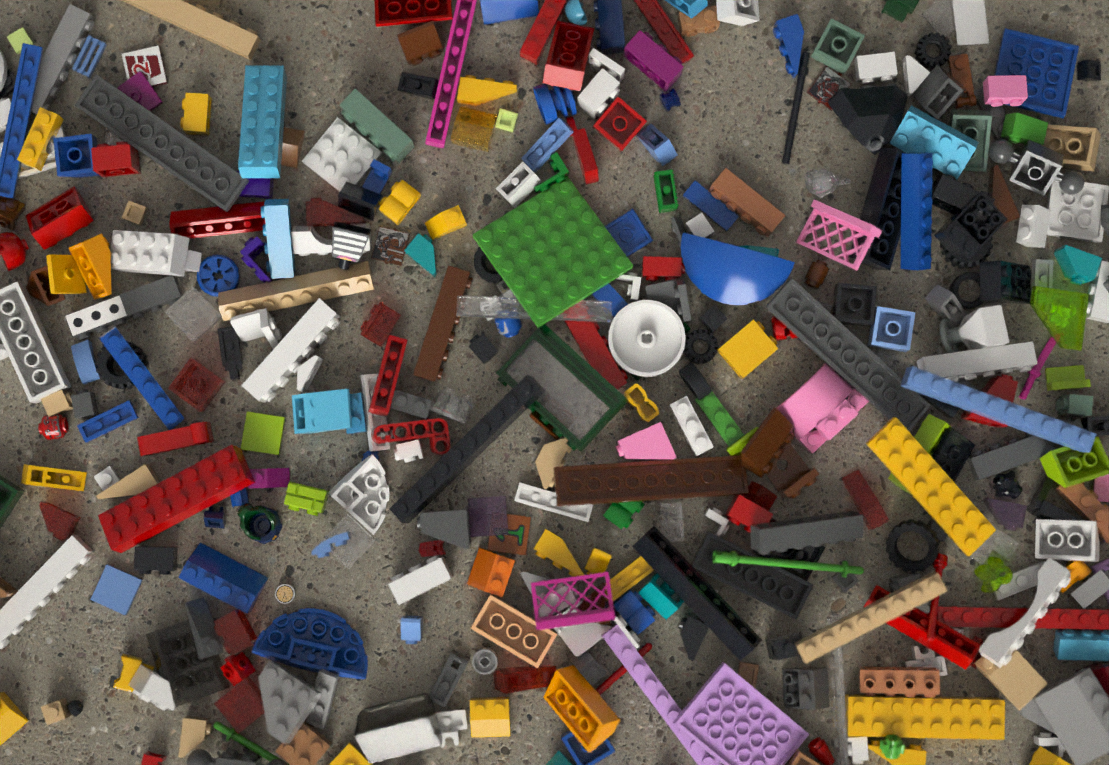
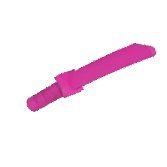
M1060 333L1050 337L1037 359L1038 364L1028 371L1029 377L1024 384L1019 398L1026 400L1035 379L1041 375L1040 370L1061 337Z

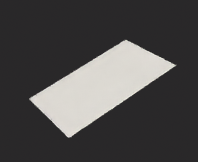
M952 0L957 45L989 44L984 0Z

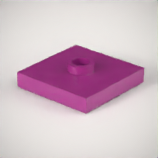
M139 71L117 87V89L150 112L163 103L142 71Z

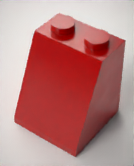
M1002 374L990 379L981 392L1013 403L1018 381L1013 380L1012 376ZM967 410L961 415V419L995 428L1008 426Z

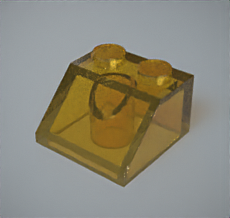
M460 106L455 119L451 142L489 152L497 115Z

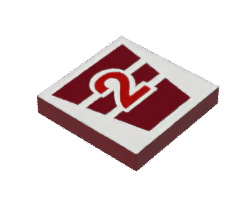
M159 45L122 54L127 80L139 71H142L152 87L168 84Z

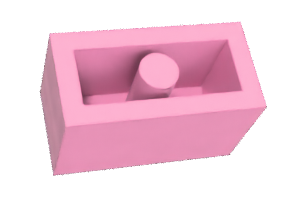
M1026 75L987 76L983 82L984 104H991L993 107L1003 104H1010V106L1023 104L1028 98Z

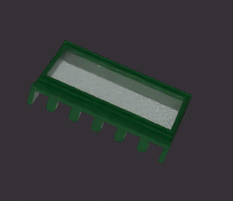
M545 324L537 328L507 362L495 372L500 376L497 380L505 387L509 385L512 389L527 374L533 376L546 391L528 409L532 412L536 410L540 414L538 418L546 425L550 423L554 427L552 431L560 438L564 436L568 440L566 444L574 451L578 449L582 452L628 402L624 395Z

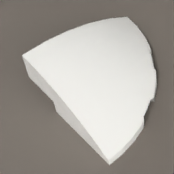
M371 454L346 474L328 494L374 535L386 516L385 509L390 493L385 478V471L379 461Z

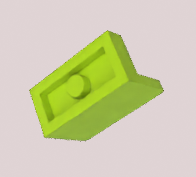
M1083 365L1045 369L1047 391L1091 387L1090 379H1085Z

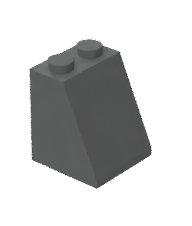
M469 509L420 513V517H417V528L421 529V533L464 549L471 548Z

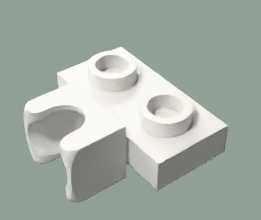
M911 646L914 660L905 661V667H940V676L947 675L945 658L943 656H935L934 651L928 647L921 653L918 646Z
M466 708L427 713L429 733L439 732L440 747H444L445 738L447 737L453 738L455 745L460 744L459 730L468 729Z

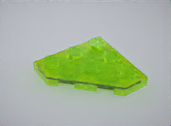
M1032 286L1030 306L1061 349L1082 351L1089 294Z

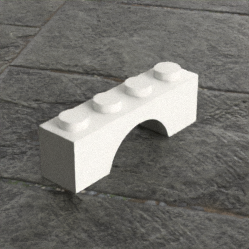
M370 223L350 224L370 229ZM313 225L293 226L291 231L293 254L308 256L310 253L327 255L332 252V239L320 236L315 231ZM371 232L363 253L371 249Z

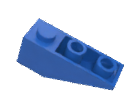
M798 14L777 20L773 28V34L780 42L779 50L781 56H785L787 62L785 63L786 71L788 74H791L792 79L798 74L804 30Z

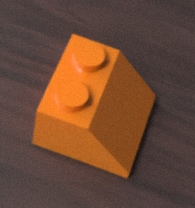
M479 547L467 584L503 598L515 559Z

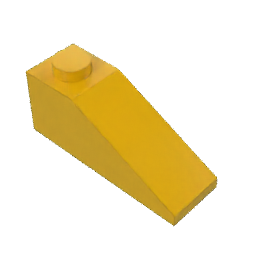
M24 464L21 483L84 491L87 472Z

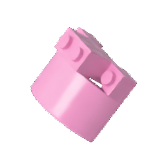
M824 363L810 379L776 408L794 426L795 438L810 454H813L823 443L831 440L859 414L858 411L869 401L849 385L827 363Z

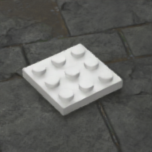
M337 117L302 162L340 192L346 181L357 185L370 170L373 159L378 160L382 152Z
M1053 181L1049 188L1047 209L1050 210L1047 235L1101 243L1104 228L1101 225V205L1107 204L1109 186L1085 182L1083 189L1079 193L1068 195L1060 189L1059 183Z

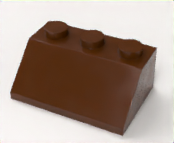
M774 407L741 451L742 466L760 478L765 473L768 474L773 468L772 463L776 458L779 459L782 456L785 445L790 444L795 437L794 426L777 408Z

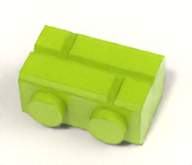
M289 482L284 504L289 505L288 509L299 511L302 508L307 510V514L318 516V513H324L329 490Z

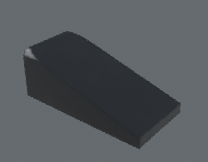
M402 72L397 90L435 100L439 80Z

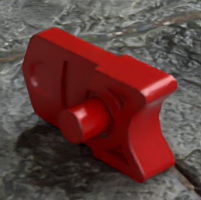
M434 540L420 543L418 551L421 557L446 555L442 548L445 541Z

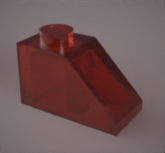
M41 501L39 506L48 531L52 532L53 537L59 540L69 539L73 535L81 517L47 501Z

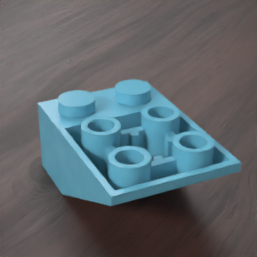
M349 389L292 395L295 434H312L352 428Z

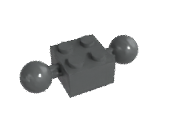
M998 139L990 145L989 156L994 162L1003 164L1010 161L1014 163L1009 181L1043 196H1045L1053 181L1059 183L1060 189L1068 195L1077 194L1084 187V177L1080 172L1069 170L1063 173L1060 171L1063 166V154L1031 140L1027 141L1021 153L1014 151L1013 145L1005 139Z
M197 749L191 752L187 758V765L266 764H261L262 757L257 756L254 752L238 754L237 750L231 749L226 750L217 758H212L206 750ZM275 759L267 765H287V763L283 760Z

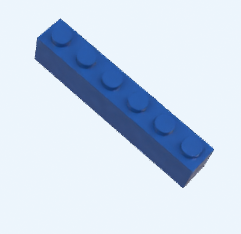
M902 153L900 269L918 271L931 269L933 153Z

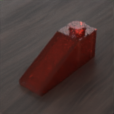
M311 198V201H306V224L308 226H334L335 221L346 224L366 223L363 217L327 201H322V198Z
M859 469L841 478L859 513L863 515V521L869 530H873L889 521L880 502Z
M535 666L509 667L494 670L495 689L506 694L548 687L556 672V666H539L538 668Z

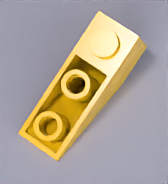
M465 75V77H460L457 101L461 104L478 106L516 93L517 85H514V82L511 81L500 83L495 82V79L492 78L480 80L476 79V76Z
M545 529L534 547V550H536L535 554L544 560L546 557L553 560L552 565L561 570L563 567L570 570L568 574L572 577L584 575L563 539Z
M871 740V743H868L870 750L893 765L926 764L927 751L922 749L921 745L909 744V747H905L904 754L900 753V757L888 759L881 753L879 740Z

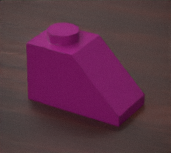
M290 468L250 469L255 483L249 485L248 488L288 487Z

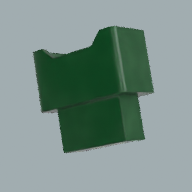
M884 0L886 3L881 12L902 23L907 13L912 14L919 0Z

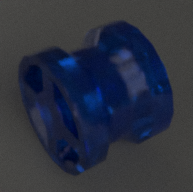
M674 88L670 89L666 94H659L666 112L670 111L674 106H681L680 99Z

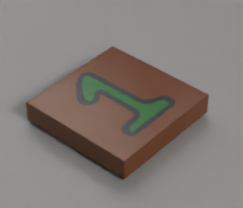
M493 512L488 550L526 555L531 517Z

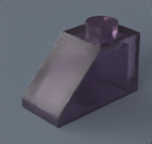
M984 498L985 505L998 524L1005 525L1004 529L1016 531L1017 528H1023L1027 505Z

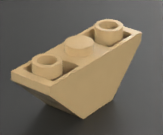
M566 438L544 444L535 461L543 488L545 489L548 486L553 487V468L564 466L566 460L563 457L566 452L570 454L572 450L566 444L568 441Z

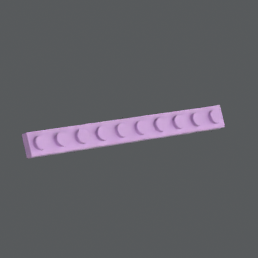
M615 624L601 636L698 765H722L719 760L673 723L682 710L618 624Z

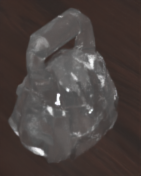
M825 168L821 170L810 169L804 176L807 190L812 194H816L819 198H823L831 192L833 193L837 186L849 185L851 183L850 178L845 175H834Z

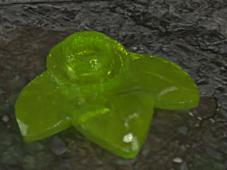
M995 556L988 558V564L980 565L974 570L975 575L984 581L981 587V591L984 593L997 591L1001 585L1010 583L1013 578L1012 570L1004 565L1002 559ZM1002 572H1005V575L1003 577H1000V574Z

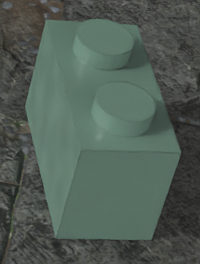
M1062 395L1056 400L1055 408L1058 411V415L1092 416L1093 396Z

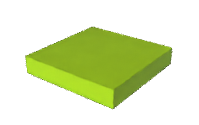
M247 411L241 449L279 455L285 417Z

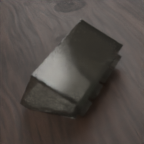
M421 693L363 709L358 715L354 734L369 764L442 746L443 739L433 701L428 693Z

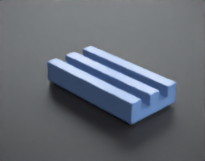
M88 35L72 69L91 78L107 44ZM93 42V44H92V46H91V48H90V50H89V52H88V54H87V56H86V58H85V60H84V62H83L81 68L79 69V67H80V65H81V63H82V61H83V59H84V57H85V55H86V53H87V51H88V49H89L91 43ZM97 45H100L88 71L86 72L85 69L89 61L91 60Z

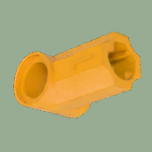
M1084 561L1067 562L1065 568L1069 570L1071 580L1065 588H1061L1060 592L1064 593L1074 583L1083 580L1091 573L1092 570Z

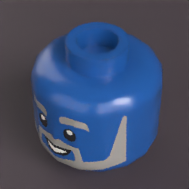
M509 308L499 310V314L494 318L499 334L504 335L506 338L519 334L522 324L518 312Z

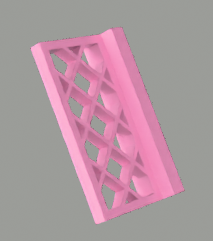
M813 200L811 207L814 209L796 243L857 271L874 237L879 238L882 231L872 224L817 200ZM817 215H819L823 223L815 226L814 221ZM835 222L837 229L829 233L828 225ZM824 227L825 235L818 238L816 231ZM850 229L852 236L844 239L842 232ZM812 233L814 240L808 243L804 242L806 236ZM838 234L840 241L832 244L830 237ZM864 235L867 236L864 244L859 246L857 238ZM827 239L828 247L820 249L819 242ZM853 240L855 248L847 251L845 244ZM841 246L843 253L835 256L833 249ZM856 252L857 258L853 264L849 263L848 256Z

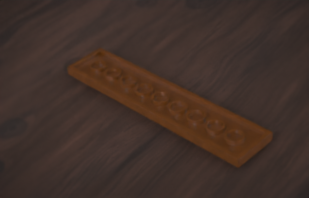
M741 455L553 468L557 507L744 495L749 493L746 468L742 466Z

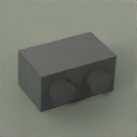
M395 390L390 409L427 420L429 419L433 401Z

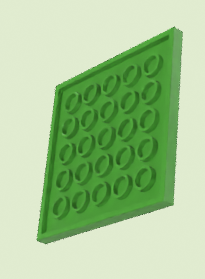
M568 176L567 179L562 180L558 184L555 183L551 188L539 193L473 234L474 240L537 328L633 268L631 261Z

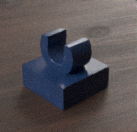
M210 506L209 511H205L203 516L205 527L225 529L226 520L223 507H220L219 512H214L213 506Z

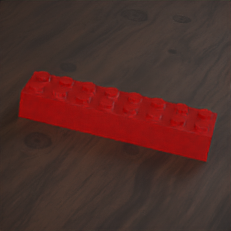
M231 444L98 515L110 549L123 553L255 483L241 448Z

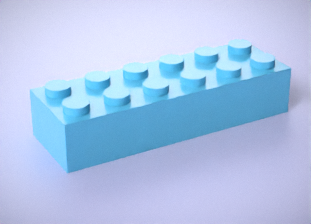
M245 65L238 169L242 178L281 177L287 83L284 66Z

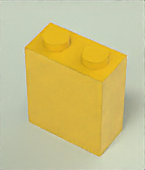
M754 319L717 351L740 379L746 377L778 349L776 346L778 344L771 335L768 337L764 332V326L759 321L755 322Z

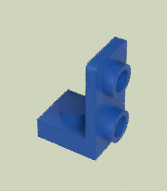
M373 159L370 165L372 170L362 187L381 194L392 174V170L385 164Z

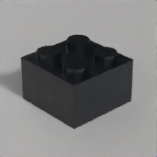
M837 283L834 288L832 315L842 324L868 327L874 325L877 286Z

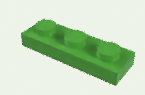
M713 392L701 400H694L728 446L744 436Z

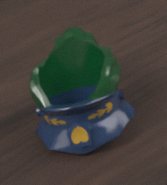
M251 503L240 506L238 510L240 527L250 539L266 544L275 541L279 537L282 523L278 512L262 505L253 507Z

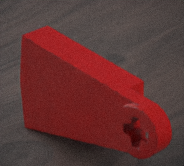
M573 116L565 118L568 126L574 131L571 136L585 185L598 182V168L585 128L577 130Z

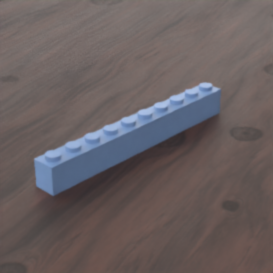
M913 366L906 368L900 385L1081 453L1091 451L1096 436L1093 432Z

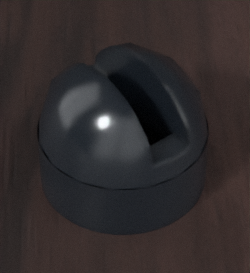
M78 700L71 701L66 705L74 717H77L83 711V704Z

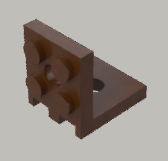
M786 444L783 448L782 456L779 459H775L772 463L773 468L768 474L765 473V475L782 498H795L802 492L801 488L803 486L809 487L817 481L816 476L819 473L815 468H809L791 444ZM784 459L787 462L785 470L777 468L778 460Z

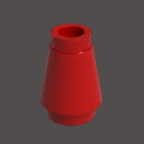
M817 737L809 743V752L824 765H832L835 762L825 740Z

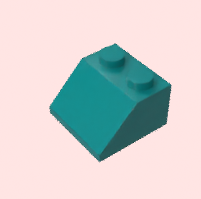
M1064 245L1054 251L1055 258L1065 278L1070 279L1071 283L1081 285L1095 280L1102 260L1101 257L1068 245Z
M657 572L638 592L665 619H668L684 603Z

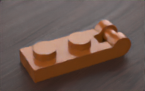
M968 53L949 56L948 66L950 75L966 88L964 93L967 94V98L959 97L955 102V107L963 108L964 105L976 106Z

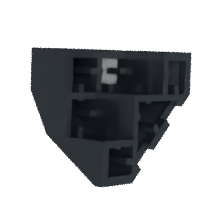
M893 83L880 87L871 85L860 86L858 89L840 88L827 102L847 130L866 149L876 155L880 148L889 143L901 124L908 95Z

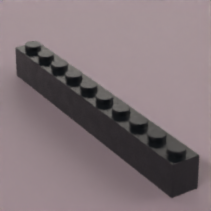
M527 374L389 508L401 523H410L546 390L533 376Z

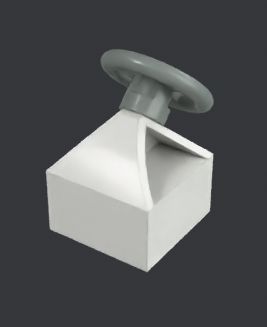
M1001 305L982 307L963 317L959 327L954 328L951 321L946 318L940 322V337L947 353L958 352L959 342H963L969 350L1003 346L1009 343Z

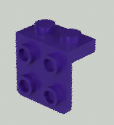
M257 236L255 238L251 237L240 251L243 255L241 259L248 267L256 269L254 274L261 281L270 283L273 280L254 260L265 250V243Z

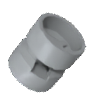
M490 647L478 649L473 656V668L480 674L492 673L498 664V655L495 650Z

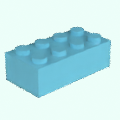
M911 105L889 144L906 153H933L932 167L944 174L952 175L958 180L979 142Z

